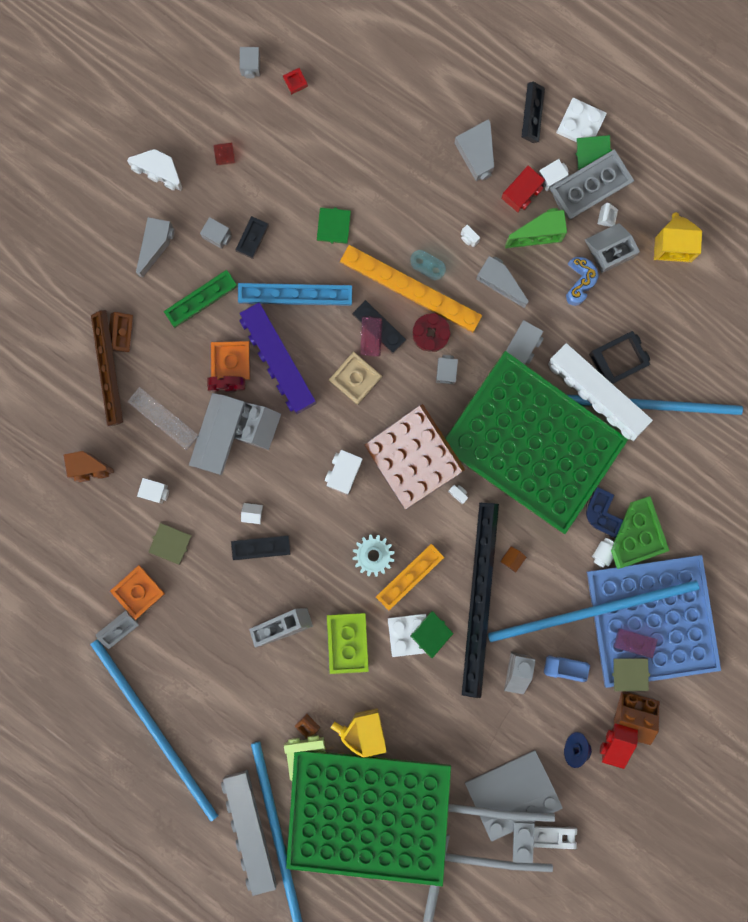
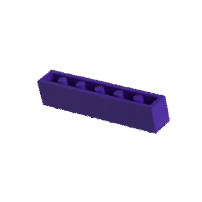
M260 302L240 312L239 314L242 318L239 321L244 330L248 328L251 335L248 337L253 346L258 345L260 349L258 355L262 362L267 361L270 367L267 371L271 378L274 379L276 377L279 383L276 387L281 396L285 394L288 398V401L285 403L289 410L299 414L315 405L314 397Z

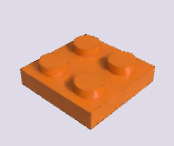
M211 342V377L217 376V380H219V378H224L223 376L243 377V379L245 378V380H250V342Z
M140 565L110 590L113 596L135 620L165 595L164 591Z

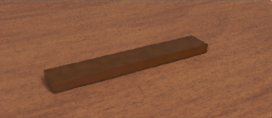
M100 310L91 315L106 421L108 426H115L123 423L107 311Z

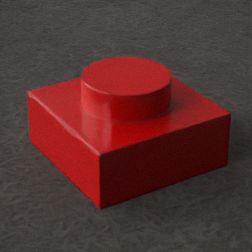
M300 68L283 75L291 95L308 87Z

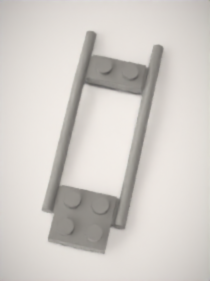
M449 804L448 812L514 820L513 862L446 853L445 861L508 870L553 872V864L533 863L534 821L555 822V814L514 812Z

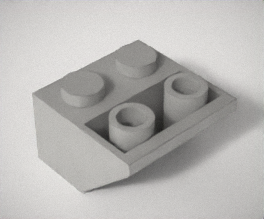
M620 223L585 239L601 273L635 258L640 252L632 235Z
M246 402L234 439L269 450L281 414L264 406Z

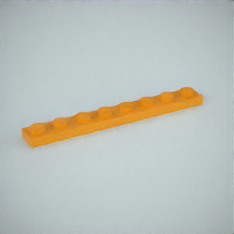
M348 245L340 260V263L472 333L482 317L481 314L351 245Z

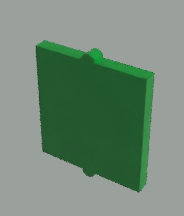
M610 135L577 138V152L575 155L577 156L578 170L612 151L610 149Z
M336 207L334 209L320 208L317 241L330 242L331 244H334V242L348 244L351 211L340 210Z
M431 611L410 637L419 645V649H423L430 658H433L454 633L445 625V621H441Z

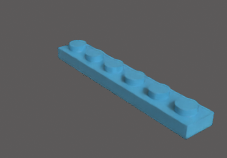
M238 283V303L257 304L260 302V304L352 306V285Z

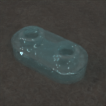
M417 250L411 255L410 264L415 270L433 280H439L444 276L446 267L439 259L423 250ZM420 258L423 260V263L418 264L416 260ZM438 268L439 273L435 274L432 270Z

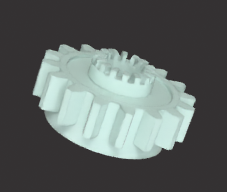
M369 535V540L363 537L362 544L356 543L359 548L358 550L353 549V552L357 553L353 560H358L355 567L361 566V573L366 570L368 571L367 576L374 572V575L377 577L379 571L385 574V567L391 568L388 563L394 562V559L390 558V555L395 553L394 551H389L392 544L386 545V538L380 541V535H377L376 539ZM371 550H376L379 553L377 561L369 560L368 553Z

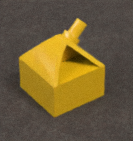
M673 213L672 220L655 237L654 260L692 262L701 254L702 230L688 219L681 217L679 213Z
M378 708L355 713L347 727L345 725L341 726L335 721L331 726V729L339 733L338 736L341 737L342 742L351 751L363 758L387 752Z

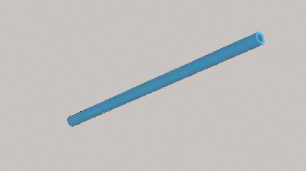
M568 395L580 405L592 406L588 400L582 399L579 395ZM630 399L640 409L742 415L743 406Z
M695 580L490 632L488 636L490 642L700 590L698 581Z
M98 639L90 644L210 822L216 819L218 814Z
M260 741L251 743V748L292 922H303L291 870L286 869L287 853Z

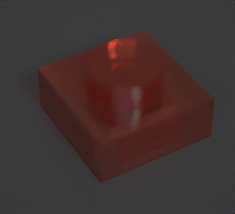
M232 142L214 145L216 165L235 163Z

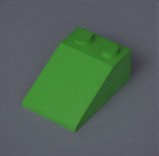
M558 208L549 209L508 236L505 249L562 242L567 233L564 210H559Z

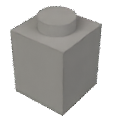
M240 47L241 76L245 78L260 76L259 47Z
M210 217L200 232L203 239L221 249L224 245H228L232 237L228 227Z
M442 355V358H438L436 383L455 385L458 359H454V356Z

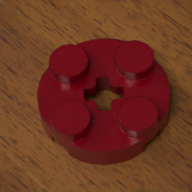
M436 313L426 314L415 322L413 340L421 350L437 352L448 343L450 327L442 316ZM427 329H435L436 336L434 338L432 336L428 337L426 335L428 333Z
M217 376L207 378L208 391L215 392L219 391V389H225V392L231 393L236 392V390H245L246 380L243 377L223 376L224 378H219V380H217Z

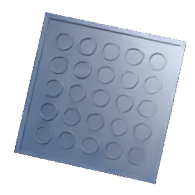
M702 555L629 565L621 569L616 567L587 572L592 607L695 580L698 581L700 590L594 616L604 686L606 688L614 687V677L612 676V673H614L613 658H648L649 681L721 671Z

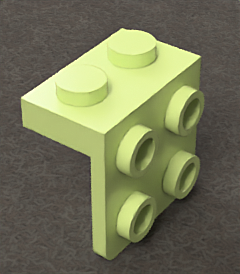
M319 735L308 736V739L305 740L292 738L285 742L284 751L285 754L287 753L291 781L293 778L294 752H326L324 737L319 738Z

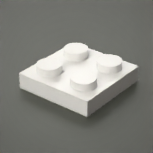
M572 98L556 133L577 142V138L596 136L607 113Z
M426 614L388 618L392 657L425 653L423 649H419V645L410 635L426 618Z

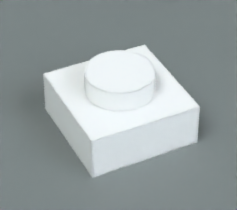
M468 225L462 229L461 239L465 244L471 245L474 248L479 243L480 237Z
M453 485L448 491L461 504L468 499L466 496L467 491L460 485L457 487Z

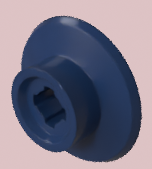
M575 732L566 740L564 756L569 766L579 768L590 758L592 749L587 738L582 733Z

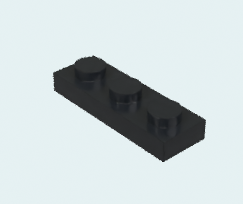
M534 81L527 83L522 138L531 143L539 142L545 88Z
M366 300L352 313L392 354L406 341Z
M289 536L231 541L233 560L291 555Z

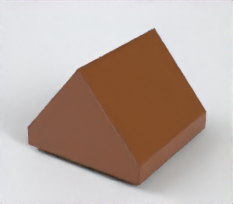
M511 546L500 562L516 573L527 557Z
M308 714L295 725L297 730L306 739H308V736L316 734L320 729V726Z

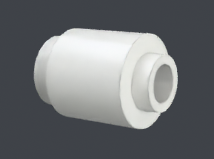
M605 538L604 541L600 542L592 556L595 559V564L602 568L605 565L609 567L614 559L611 553L613 541Z

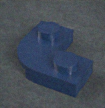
M597 487L587 505L586 516L588 522L596 530L616 538L623 520L607 513L614 494Z

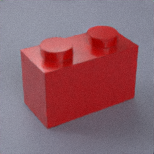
M528 165L503 192L501 199L516 212H519L521 209L526 210L532 202L530 199L534 195L538 196L544 189L545 179Z
M615 723L612 730L607 732L606 742H602L600 746L602 763L625 769L637 747L638 730Z

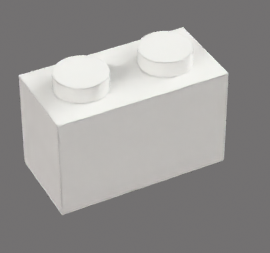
M343 450L340 453H336L332 461L335 466L332 471H328L325 481L328 482L327 487L348 495L363 458Z

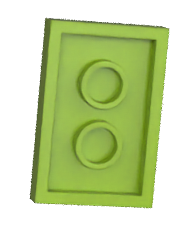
M366 613L327 615L330 674L369 672Z

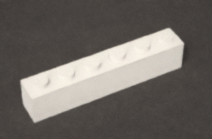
M567 343L550 359L548 364L550 370L556 375L559 374L564 379L566 385L577 390L582 399L588 400L594 410L606 416L607 421L611 425L617 426L621 430L622 435L627 439L634 441L653 421Z

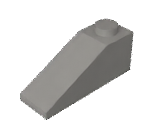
M147 218L136 269L139 277L145 276L169 246L170 239L173 240L175 228H173L170 221Z
M489 256L478 273L476 280L525 308L529 301L501 259Z
M301 608L291 610L249 630L254 646L259 647L313 627L308 609Z

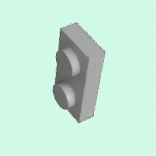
M124 611L99 631L96 637L104 646L110 649L139 626V623L127 611Z

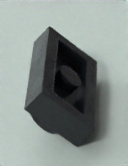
M251 216L235 249L236 252L254 259L269 224Z

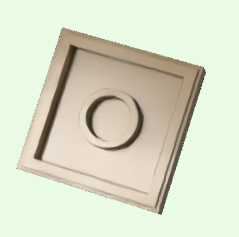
M353 351L329 381L358 405L382 378V375Z

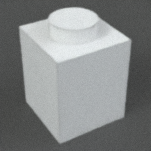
M559 159L538 172L545 179L543 186L546 191H549L550 187L569 175L567 166L561 163Z
M142 478L137 497L162 504L163 500L166 501L169 495L168 485Z

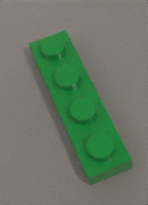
M225 270L163 312L173 327L176 328L238 286L229 272Z

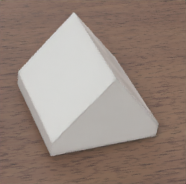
M610 203L602 205L597 224L608 227L614 226L618 209Z
M244 503L241 511V522L261 524L263 505Z

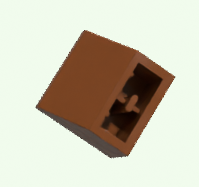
M85 451L63 455L67 478L79 481V483L90 481V477H97L98 479L107 478L110 473H114L113 468Z
M622 691L614 717V724L617 723L637 729L638 742L651 745L659 732L660 701Z

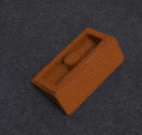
M120 312L110 314L109 331L112 351H130L133 315Z

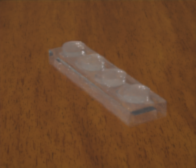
M140 387L127 401L184 449L188 450L199 437L197 433Z

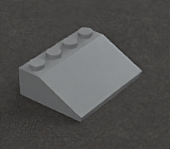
M535 750L465 782L475 807L533 813H554L563 809ZM480 816L491 842L514 831V820Z

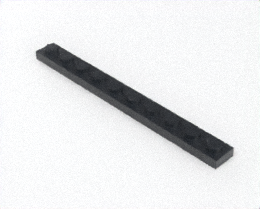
M479 502L462 695L473 698H481L499 511V504Z

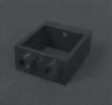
M633 331L589 353L597 371L612 384L651 365L648 353L643 351L640 345V337L634 334ZM629 339L641 364L614 377L601 352Z

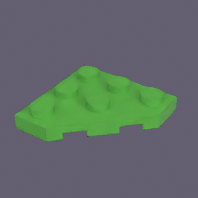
M650 496L631 502L611 549L617 569L669 551Z

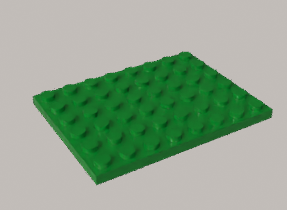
M507 351L502 353L445 437L461 463L562 534L567 533L629 440Z
M318 751L294 752L286 869L443 887L451 765L378 757L363 758L358 755Z

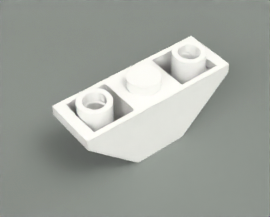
M153 149L128 158L127 162L134 172L138 174L143 172L152 181L158 182L159 180L165 183L164 185L171 190H175V188L180 191L182 190L175 164L170 156Z

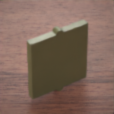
M160 523L156 535L152 537L154 540L149 553L180 565L185 552L188 551L187 546L192 535Z
M613 658L614 673H612V676L614 677V691H649L650 673H648V658Z

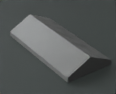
M614 149L550 187V190L560 210H564L566 217L571 220L633 183L634 179Z
M212 393L189 466L219 475L223 474L246 402Z

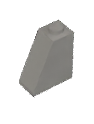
M488 119L456 136L454 142L476 181L488 179L492 176L491 173H493L494 169L491 123Z
M517 653L510 654L504 691L524 695L533 678L534 658Z

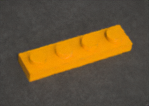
M430 544L376 598L389 611L445 557Z

